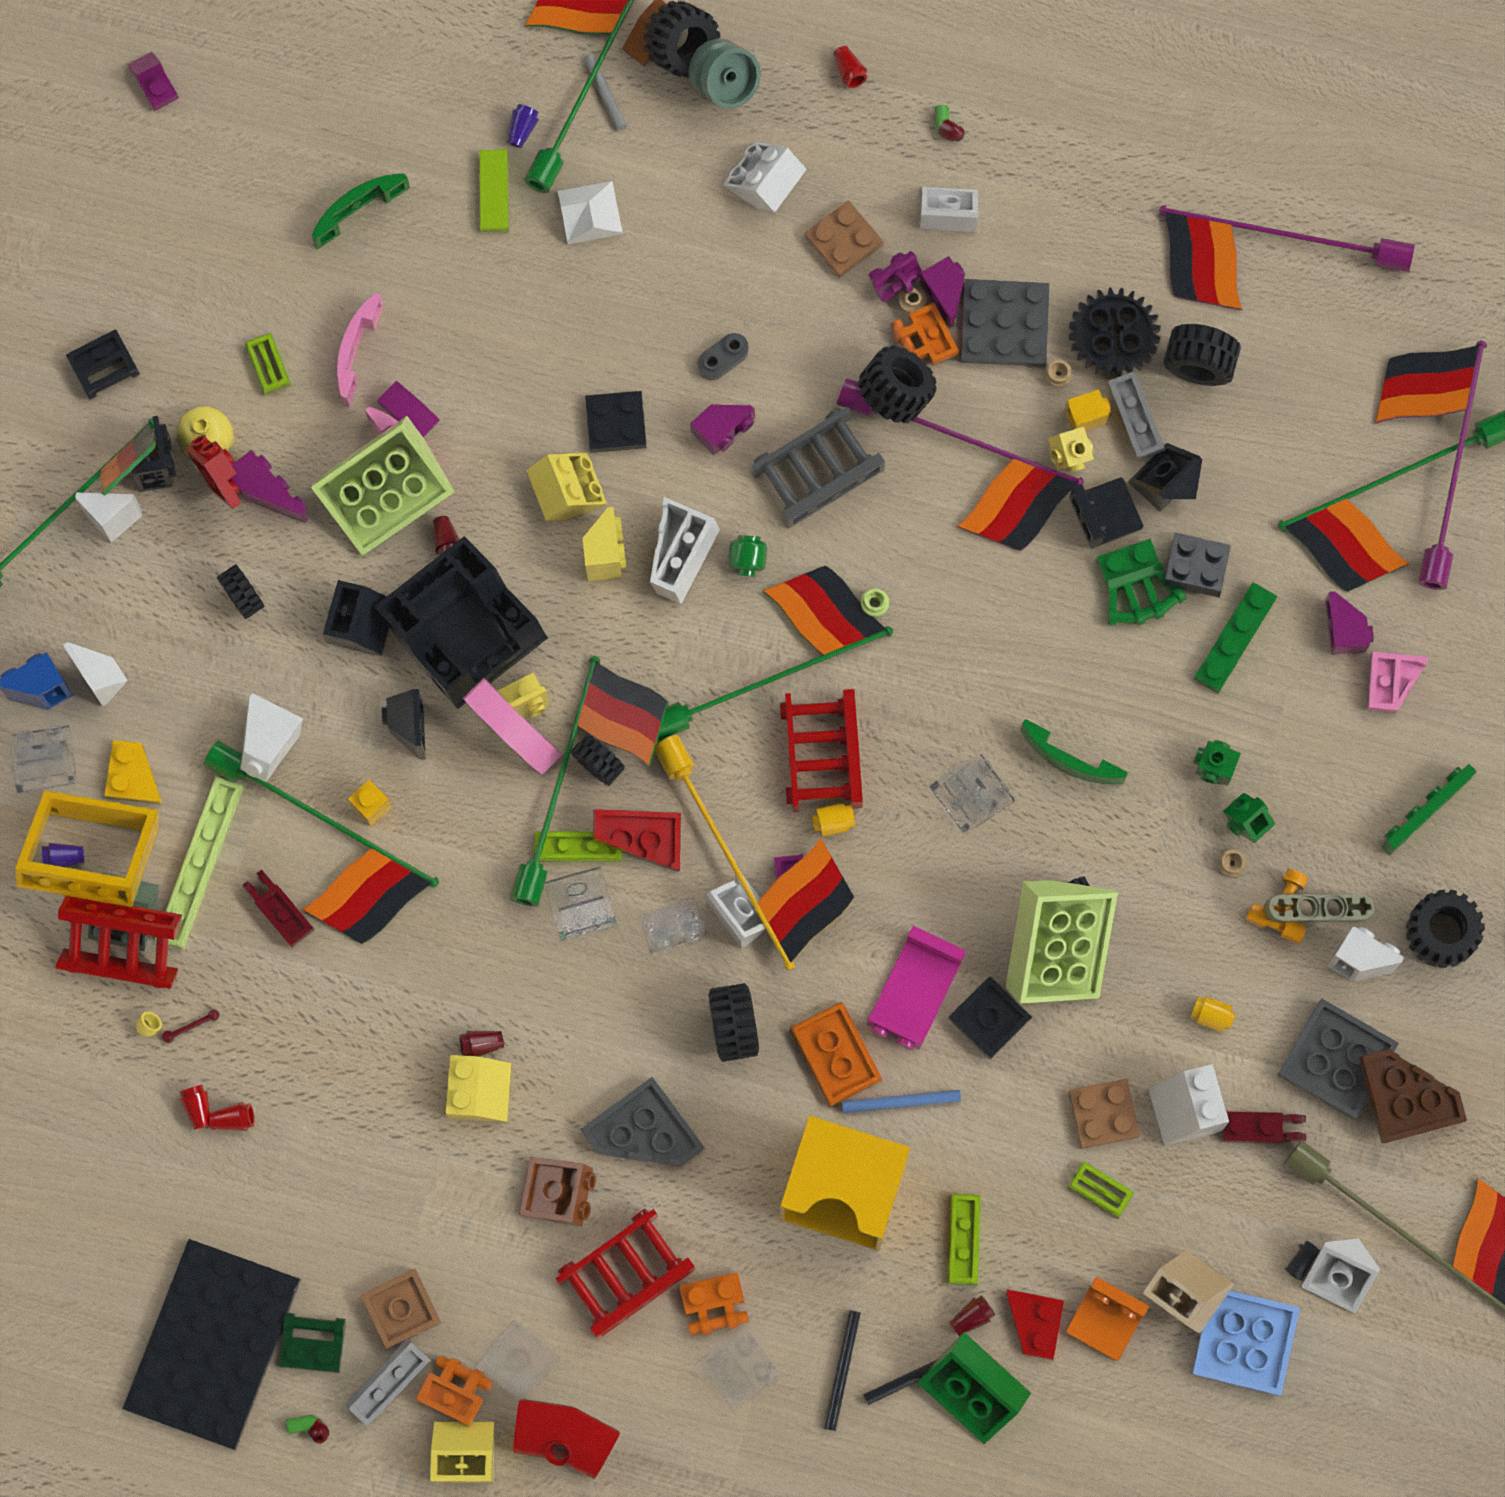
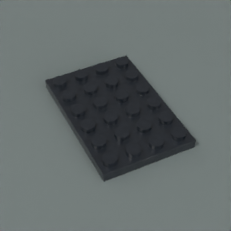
M188 1239L122 1409L236 1451L284 1327L285 1313L290 1311L301 1279Z

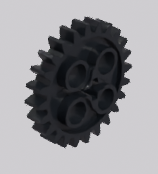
M1109 287L1107 295L1104 296L1099 289L1097 290L1096 299L1091 295H1087V305L1080 302L1078 304L1080 312L1074 311L1072 314V319L1075 321L1070 322L1069 329L1074 332L1069 333V340L1076 342L1072 344L1071 350H1080L1077 360L1080 361L1086 358L1085 368L1087 369L1092 365L1096 366V375L1101 369L1105 370L1106 378H1109L1111 371H1115L1117 377L1121 376L1122 370H1125L1127 374L1133 372V367L1141 371L1143 369L1142 361L1150 363L1152 359L1150 354H1156L1158 348L1154 344H1159L1161 337L1156 334L1160 332L1161 325L1154 323L1157 321L1158 315H1149L1153 306L1143 307L1144 297L1139 298L1137 301L1134 300V291L1127 297L1124 296L1123 288H1120L1118 294H1114L1112 288ZM1110 310L1115 311L1116 334H1119L1117 340L1119 356H1116L1114 353V334L1111 332L1112 319ZM1129 314L1134 318V321L1124 322L1120 316ZM1102 317L1106 323L1097 325L1092 321V318ZM1125 341H1133L1137 347L1135 349H1128L1123 343ZM1104 343L1109 347V350L1105 352L1099 351L1095 345Z

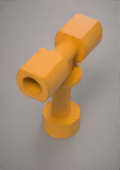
M1287 869L1282 879L1286 884L1283 894H1295L1297 889L1303 890L1308 877L1299 871ZM1256 903L1250 906L1245 921L1262 929L1268 926L1281 932L1280 937L1297 945L1301 943L1307 926L1300 923H1276L1270 921L1265 916L1264 907ZM1274 905L1273 908L1274 911L1281 913L1287 911L1290 906L1281 907Z

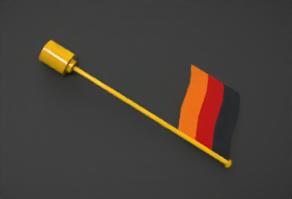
M673 735L662 740L656 745L654 752L670 780L676 779L678 782L684 780L786 964L784 968L792 970L795 967L793 961L807 944L838 919L854 899V895L826 845L820 837L810 852L780 876L757 902L689 779L693 774L691 770L695 767V764L679 735Z

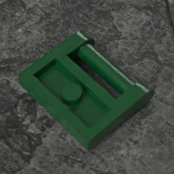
M285 1313L279 1367L340 1373L346 1319L336 1318V1321L295 1317V1313ZM294 1329L333 1332L334 1341L294 1338Z

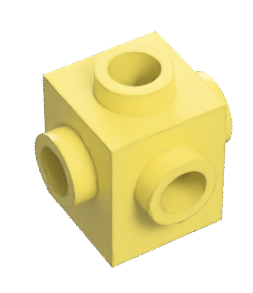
M1084 427L1048 438L1051 448L1050 457L1056 465L1057 471L1068 468L1069 473L1085 468L1084 462L1094 460L1092 454L1093 445L1090 439L1087 438Z

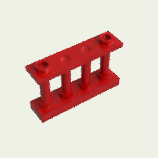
M843 689V698L837 699V702L792 705L791 693H785V702L780 703L781 720H786L791 787H786L787 804H792L793 813L799 812V801L844 798L845 801L850 800L852 809L863 807L855 689ZM838 713V716H844L845 727H839V730L794 733L793 716ZM840 741V744H846L847 755H842V758L796 761L795 744ZM827 770L848 772L849 783H844V786L798 789L797 772Z
M65 896L58 909V920L70 922L69 949H63L56 963V969L66 970L70 973H83L151 985L155 988H172L178 975V968L167 966L168 940L175 939L181 926L182 914ZM82 924L99 927L98 954L81 951ZM111 929L128 933L126 959L109 956ZM140 934L157 938L155 964L138 961Z
M654 1208L649 1212L646 1209L640 1211L631 1218L633 1223L576 1264L570 1261L558 1270L560 1274L556 1277L558 1284L561 1286L568 1281L594 1317L592 1319L594 1325L590 1329L598 1340L695 1271V1266L689 1258H686L684 1261L680 1257L676 1258L651 1221L658 1217ZM640 1229L643 1230L667 1264L666 1269L668 1272L660 1278H657L656 1275L652 1276L627 1240V1238ZM616 1246L643 1282L641 1285L643 1290L635 1296L625 1290L602 1257ZM592 1263L618 1299L617 1304L619 1307L611 1313H608L607 1310L603 1311L578 1275L579 1272Z

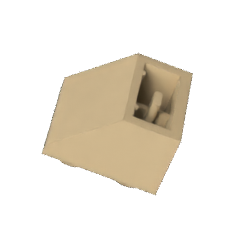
M1186 1250L1157 1271L1143 1294L1186 1326L1201 1333L1234 1283Z

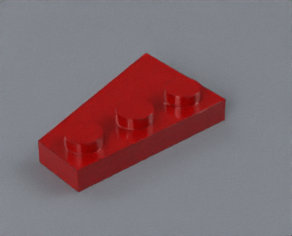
M593 810V840L674 871H680L681 813Z

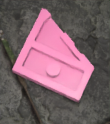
M1372 652L1367 710L1396 713L1427 664L1428 657Z

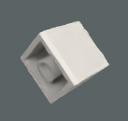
M1213 1064L1183 1071L1148 1089L1164 1146L1221 1132L1229 1123Z

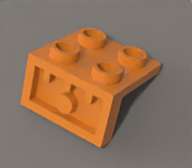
M1095 1277L1071 1320L1066 1333L1109 1358L1118 1361L1149 1306L1104 1280Z

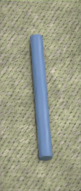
M960 1090L843 1101L842 1109L843 1113L961 1102Z

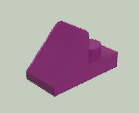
M153 52L128 64L154 111L179 99L176 90L164 72L161 62Z

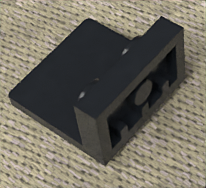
M152 416L159 459L145 457L131 470L139 492L173 487L171 477L176 476L175 464L170 451L172 450L170 435L167 431L166 423L161 424L158 416Z
M1122 477L1086 491L1082 484L1071 489L1069 499L1091 549L1143 529V523Z

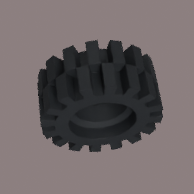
M237 564L217 576L219 583L245 620L265 607L259 595Z
M585 734L571 750V754L577 759V762L605 785L610 786L625 769L624 764L621 763L619 758L615 757L613 752H610L605 745L603 746L599 740L589 734Z

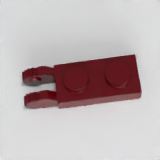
M261 869L256 874L258 879L269 889L264 895L260 896L256 888L248 881L242 886L255 900L254 903L290 947L293 948L315 929L277 884L275 885Z
M1226 1111L1229 1123L1222 1130L1224 1143L1282 1144L1283 1142L1306 1141L1305 1133H1283V1123H1305L1306 1115Z

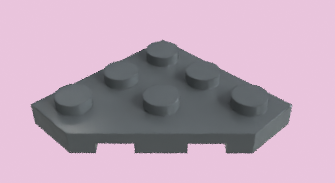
M653 1077L580 1129L598 1155L682 1167L705 1150L703 1144Z

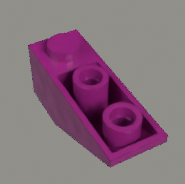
M250 450L232 465L237 474L231 479L239 488L240 494L247 501L304 523L308 521L305 513L308 509L298 496L293 498L287 492L290 487L280 475L275 478L269 471L272 466L262 454L257 457Z

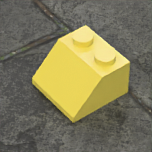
M450 1055L446 1104L448 1119L507 1122L512 1064L484 1057Z

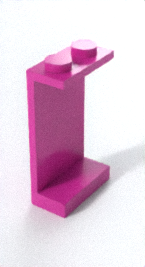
M912 926L907 941L873 1012L867 1019V1025L871 1026L870 1031L884 1038L888 1034L898 1039L896 1043L908 1050H913L914 1047L920 1050L963 961L966 950L916 926Z

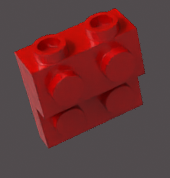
M206 435L196 437L191 442V445L185 449L213 494L231 509H234L242 503L237 496L240 490L231 479L237 474L232 467V464L235 463L234 459L216 441L210 442Z

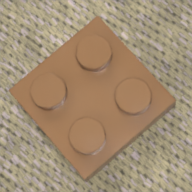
M849 200L807 230L804 236L839 278L882 247L884 242Z
M1128 1079L1069 1090L1081 1149L1140 1137Z
M415 1268L361 1295L387 1350L403 1343L407 1338L411 1339L441 1324Z

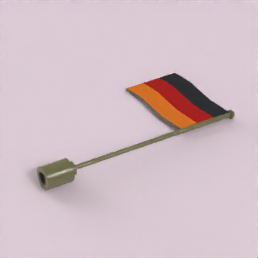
M1301 1140L1284 1162L1286 1166L1312 1185L1317 1181L1322 1184L1327 1180L1505 1312L1504 1196L1477 1178L1474 1200L1458 1236L1453 1263L1450 1265L1331 1177L1329 1174L1332 1169L1328 1167L1331 1161Z

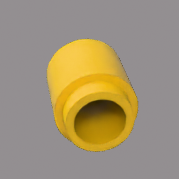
M841 803L817 808L816 815L811 816L814 832H820L821 837L849 832V828L856 827L851 804L844 806Z
M1198 996L1190 1018L1197 1020L1196 1024L1223 1033L1225 1028L1231 1029L1236 1013L1231 1011L1233 1005L1205 996V998Z

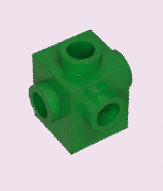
M1208 741L1205 749L1199 747L1193 763L1198 765L1195 774L1200 775V779L1207 783L1217 784L1219 782L1228 786L1241 753L1230 749L1231 746L1223 741Z
M1242 793L1223 810L1229 821L1227 826L1230 831L1238 837L1240 835L1244 836L1253 843L1257 842L1275 825L1263 800L1259 797L1254 799L1246 793Z

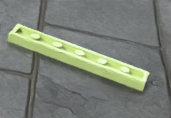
M216 776L214 778L165 912L182 914V922L174 940H168V945L184 950L244 787L241 784Z

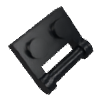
M116 329L66 354L89 400L97 397V393L130 376L135 378L140 375ZM122 360L124 361L125 367L90 384L88 380L90 376Z

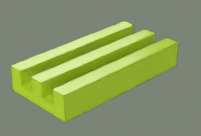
M272 333L245 342L265 395L270 394V391L281 390V387L291 386ZM266 341H269L283 378L277 381L263 344ZM258 345L272 381L271 384H266L253 346Z
M1083 1161L1068 1188L1118 1219L1135 1193ZM1086 1170L1126 1195L1125 1198L1121 1199L1083 1175L1084 1171ZM1077 1182H1083L1120 1206L1118 1209L1078 1185Z

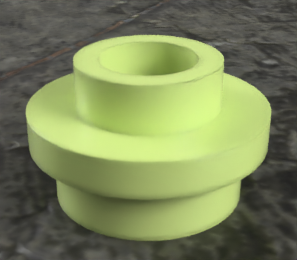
M869 589L862 595L861 608L869 616H882L888 610L889 598L880 589ZM876 600L880 603V606L872 607L869 602Z

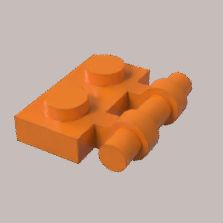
M935 303L909 313L908 318L912 324L904 327L901 319L891 323L895 332L893 336L896 342L900 343L909 352L913 351L920 359L928 356L933 366L959 353ZM915 335H918L923 345L915 349L910 339Z
M738 1272L680 1285L686 1316L698 1313L700 1320L688 1324L690 1335L702 1333L705 1336L712 1334L711 1331L726 1327H729V1330L738 1328L739 1324L749 1322L747 1311L734 1312L733 1305L745 1303ZM724 1307L726 1315L708 1319L707 1311Z
M441 1355L436 1361V1366L443 1369L441 1376L438 1377L429 1372L416 1400L470 1427L484 1401L474 1393L479 1387L489 1391L493 1385V1380L485 1377L484 1372L478 1369L471 1370L462 1366L461 1361L455 1358L448 1359ZM455 1376L467 1381L464 1388L451 1383Z

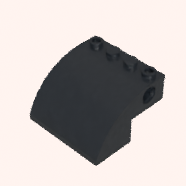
M465 536L374 606L416 663L457 709L466 703L463 697L483 678L491 684L548 639L537 618L506 587L497 569Z

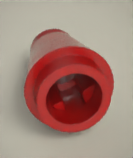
M841 46L834 51L833 55L842 83L847 85L848 88H856L862 85L867 80V69L849 50L848 46Z
M202 1084L180 1091L181 1099L179 1101L191 1124H193L194 1130L209 1126L208 1091H204Z
M244 1102L209 1113V1125L212 1130L247 1131L248 1128L254 1127L255 1124L253 1107L251 1104H245Z

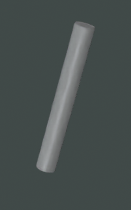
M594 54L584 57L590 74L597 62ZM599 68L594 82L617 131L623 130L627 127L626 122Z

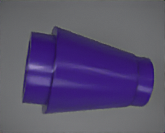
M517 105L516 110L512 111L508 144L517 148H523L524 143L539 121L537 118L539 112L526 105Z
M49 843V846H41L43 864L67 868L84 863L83 846Z

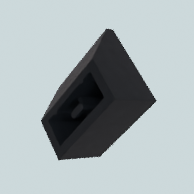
M338 580L323 631L326 643L382 656L390 628L374 606L387 596L366 586Z

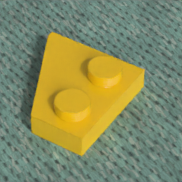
M113 740L105 798L162 804V799L143 744Z

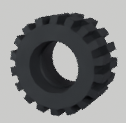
M678 0L677 3L671 1L668 2L667 7L662 5L658 8L659 12L657 14L653 13L651 15L652 21L650 24L647 23L645 27L648 32L644 34L643 40L647 42L644 48L645 52L649 53V59L655 65L675 76L688 78L690 60L697 48L706 41L721 38L720 32L716 30L719 26L716 21L712 20L713 17L704 10L685 1ZM688 28L685 43L676 50L679 35Z
M1181 324L1175 326L1171 331L1163 364L1167 370L1183 380L1207 386L1225 385L1233 379L1241 345L1237 342V339L1220 329L1201 324Z
M886 346L879 350L859 376L858 387L861 388L860 394L866 399V404L871 406L876 414L879 413L884 419H891L895 423L900 421L908 423L910 420L913 421L935 396L937 391L935 384L937 382L936 378L932 376L933 371L931 368L927 367L926 362L920 359L913 351L909 352L904 347L899 349L897 346H891L890 348Z
M1445 889L1438 890L1435 894L1430 893L1423 900L1421 899L1411 911L1410 918L1406 923V928H1408L1406 938L1411 940L1409 947L1412 952L1416 950L1419 953L1417 958L1421 961L1424 958L1427 959V964L1430 966L1439 964V968H1446L1448 965L1454 967L1462 961H1466L1477 950L1484 937L1482 932L1485 930V923H1481L1483 914L1481 911L1477 913L1475 908L1478 905L1475 901L1470 903L1467 901L1469 896L1463 893L1461 896H1458L1456 890H1450L1448 893H1445ZM1437 914H1445L1455 919L1461 931L1459 941L1452 944L1438 941L1430 931L1429 922L1431 917Z
M746 983L710 989L708 997L717 1053L720 1060L726 1062L758 1056L759 1041L749 987Z

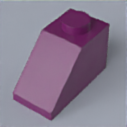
M950 256L922 271L919 281L931 301L935 303L949 328L955 324L965 277L961 265L958 262L954 263Z
M1335 591L1329 592L1325 602L1331 654L1366 652L1370 643L1374 641L1372 625L1368 626L1367 616Z

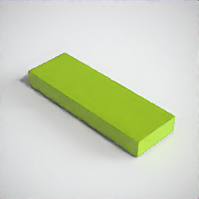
M479 150L481 232H509L508 150Z
M535 831L534 856L542 831ZM548 831L539 862H622V851L593 840V831Z
M951 1194L947 1284L978 1285L981 1195Z

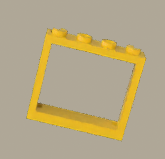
M44 790L15 867L17 887L132 907L159 831L158 810ZM49 815L141 830L142 832L126 878L32 862Z

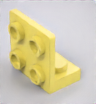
M534 673L497 690L524 718L529 715L530 717H536L545 712V707L549 706L547 691L544 686H540Z

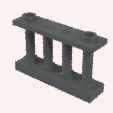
M849 407L830 412L822 423L771 454H768V452L763 453L754 460L752 465V475L754 478L765 473L786 505L784 507L785 510L782 512V520L788 529L884 471L885 461L880 453L874 456L867 455L847 426L846 422L850 421L851 418ZM835 429L858 461L856 463L857 466L849 471L847 469L843 470L822 439L823 436ZM810 444H813L834 475L833 481L825 486L817 482L798 453ZM787 458L810 490L808 492L809 495L802 500L794 498L774 466Z

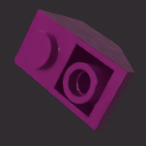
M711 404L690 423L691 433L713 455L720 450L724 452L733 444V438L740 431L745 433L753 426L755 422L753 420L755 419V409L751 405Z

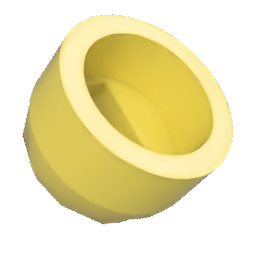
M150 1011L144 1012L136 1022V1031L143 1037H152L162 1027L161 1019Z

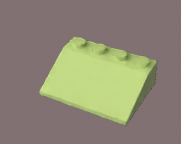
M408 416L318 477L311 486L312 490L362 556L455 492L426 441Z
M1053 880L1023 881L1006 981V989L1019 1003L1098 999L1100 997L1118 896L1116 890Z

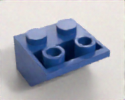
M47 652L43 655L39 653L31 656L26 661L27 664L18 669H8L0 676V689L10 701L49 710L73 696Z

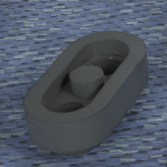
M738 333L728 334L702 353L698 360V370L701 376L708 380H717L744 361L749 351L746 338ZM732 343H737L740 347L737 350H732L729 346ZM709 360H715L717 362V365L711 367L707 364V362Z

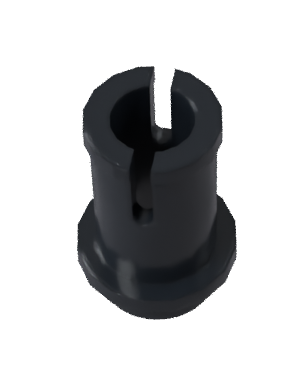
M1309 1241L1299 1244L1300 1250L1288 1266L1285 1267V1270L1298 1280L1302 1279V1276L1320 1253V1250Z

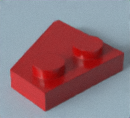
M1007 1289L1006 1297L1009 1301L1023 1355L1054 1360L1064 1300Z

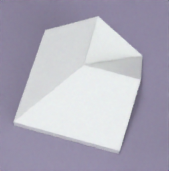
M612 181L557 191L567 244L623 235Z
M69 642L63 645L102 706L108 704L128 681L113 657Z
M1359 1238L1325 1242L1301 1287L1356 1314L1376 1279L1380 1268Z

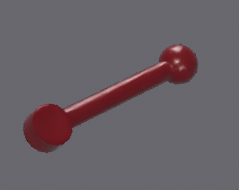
M213 1009L209 1011L208 1015L173 1032L165 1031L162 1034V1039L166 1043H171L176 1036L209 1020L216 1021L219 1019L220 1014L217 1010Z

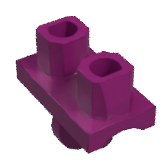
M909 251L907 254L897 253L892 257L891 265L884 270L876 268L869 273L877 296L883 303L901 290L907 294L913 291L911 283L920 278L922 269L917 262L916 255L912 251Z

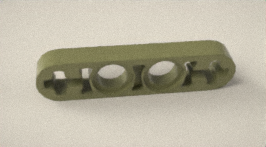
M1280 894L1270 897L1264 904L1265 916L1270 921L1276 923L1360 922L1369 919L1375 912L1374 901L1366 894ZM1303 900L1308 901L1312 906L1310 916H1305L1300 911V903ZM1330 900L1337 902L1339 905L1337 916H1332L1327 911V904ZM1276 904L1281 907L1291 905V910L1279 913V911H1274L1273 907ZM1360 904L1365 906V911H1348V906Z

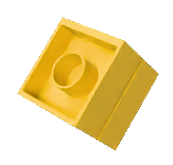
M809 1115L780 1206V1220L879 1251L911 1147Z

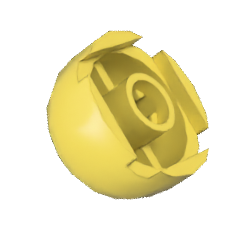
M212 406L192 408L181 417L178 423L177 441L182 453L189 458L190 456L185 449L200 435H206L210 442L216 441L222 449L225 448L227 451L234 444V430L229 418L221 410Z

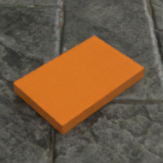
M843 1002L790 1027V1031L829 1107L883 1080Z

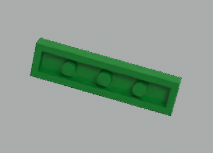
M1252 582L1196 673L1194 680L1219 694L1278 596Z
M1470 764L1463 769L1459 766L1456 767L1446 777L1449 781L1448 784L1442 789L1436 786L1425 797L1428 802L1422 808L1416 805L1405 816L1408 821L1401 828L1396 824L1385 834L1384 837L1387 841L1382 848L1391 855L1466 785L1477 771Z

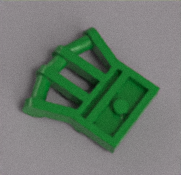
M1151 539L1097 556L1096 558L1109 593L1108 625L1116 626V623H1133L1139 626L1145 624V620L1154 617L1156 619L1163 618L1164 614L1177 603L1181 604L1187 599L1181 589L1163 585L1165 573ZM1156 578L1169 592L1170 595L1162 602L1158 601L1150 579ZM1141 582L1151 606L1142 610L1132 588V585ZM1118 590H1124L1132 612L1117 611Z

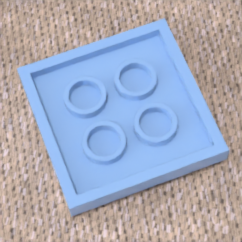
M1230 1290L1201 1331L1192 1375L1280 1397L1300 1307Z

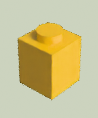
M1099 389L1067 399L1065 411L1073 430L1084 427L1086 431L1107 423L1109 413H1111L1107 397L1102 398Z
M370 779L348 798L351 807L370 826L377 822L392 807L389 799Z

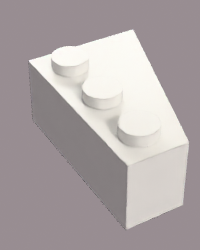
M664 497L663 514L659 524V538L657 548H655L650 583L656 594L682 604L720 529L715 518Z

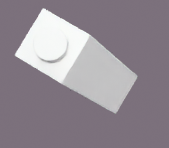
M252 693L249 697L246 714L241 770L252 777H257L267 782L300 737L303 718Z

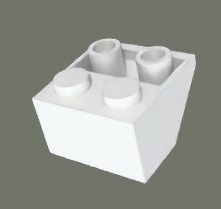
M754 142L747 148L744 157L738 165L730 171L729 177L723 185L757 209L775 213L807 169L787 147Z
M1353 926L1327 967L1354 982L1391 974L1402 963L1404 957L1399 955L1400 951L1395 946L1389 943H1384L1383 945L1373 939L1375 935L1363 927L1357 929Z

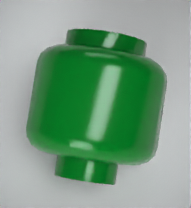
M738 535V539L730 543L729 566L732 569H738V575L755 577V571L765 569L767 544L761 541V537Z

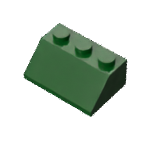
M965 1332L941 1354L917 1383L983 1444L990 1440L1020 1412L1031 1395L1030 1391Z

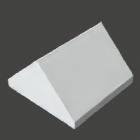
M922 187L920 229L976 232L978 190Z
M76 492L75 498L84 514L111 543L142 517V510L134 494L107 493L104 496L102 493Z
M738 878L710 891L706 895L708 905L741 949L767 931ZM746 880L748 886L750 887L753 895L755 896L758 902L761 898L758 896V894Z

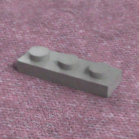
M1135 371L1108 381L1138 461L1165 451Z
M407 1338L345 1403V1406L368 1427L430 1362V1359Z

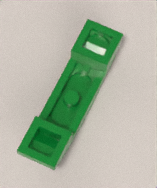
M405 173L385 175L369 180L341 196L329 207L317 223L312 233L315 247L319 249L339 236L341 233L338 223L381 195L386 203L408 190L410 186Z
M1027 719L1023 721L1021 732L1025 739L1041 757L1054 767L1073 777L1093 783L1124 784L1129 772L1102 759L1099 767L1096 769L1048 744L1050 731Z

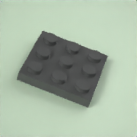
M965 279L961 363L1046 367L1049 283Z
M1321 998L1277 1075L1355 1120L1369 1097L1359 1057L1387 1049L1395 1051L1399 1043Z

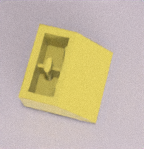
M588 453L547 454L526 470L546 521L567 520L607 504Z
M608 507L582 538L588 582L622 578L621 569L627 568L624 543H618V541H623L620 515H614V507Z
M434 1422L430 1481L432 1483H494L495 1422H472L470 1427L460 1422Z

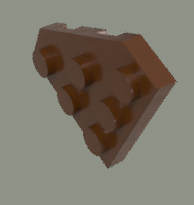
M1391 1049L1359 1057L1381 1143L1400 1140L1467 1121L1460 1092L1436 1080L1434 1076L1420 1067L1407 1062Z

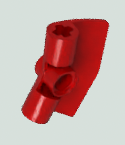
M520 1399L516 1415L513 1453L546 1458L548 1462L556 1466L565 1464L594 1480L613 1449L620 1432L572 1406ZM555 1444L562 1445L565 1448H559Z

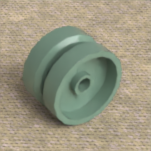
M720 38L706 41L697 48L690 60L688 69L689 82L693 89L706 99L724 108L739 107L750 100L758 89L761 77L760 65L753 54L727 39Z

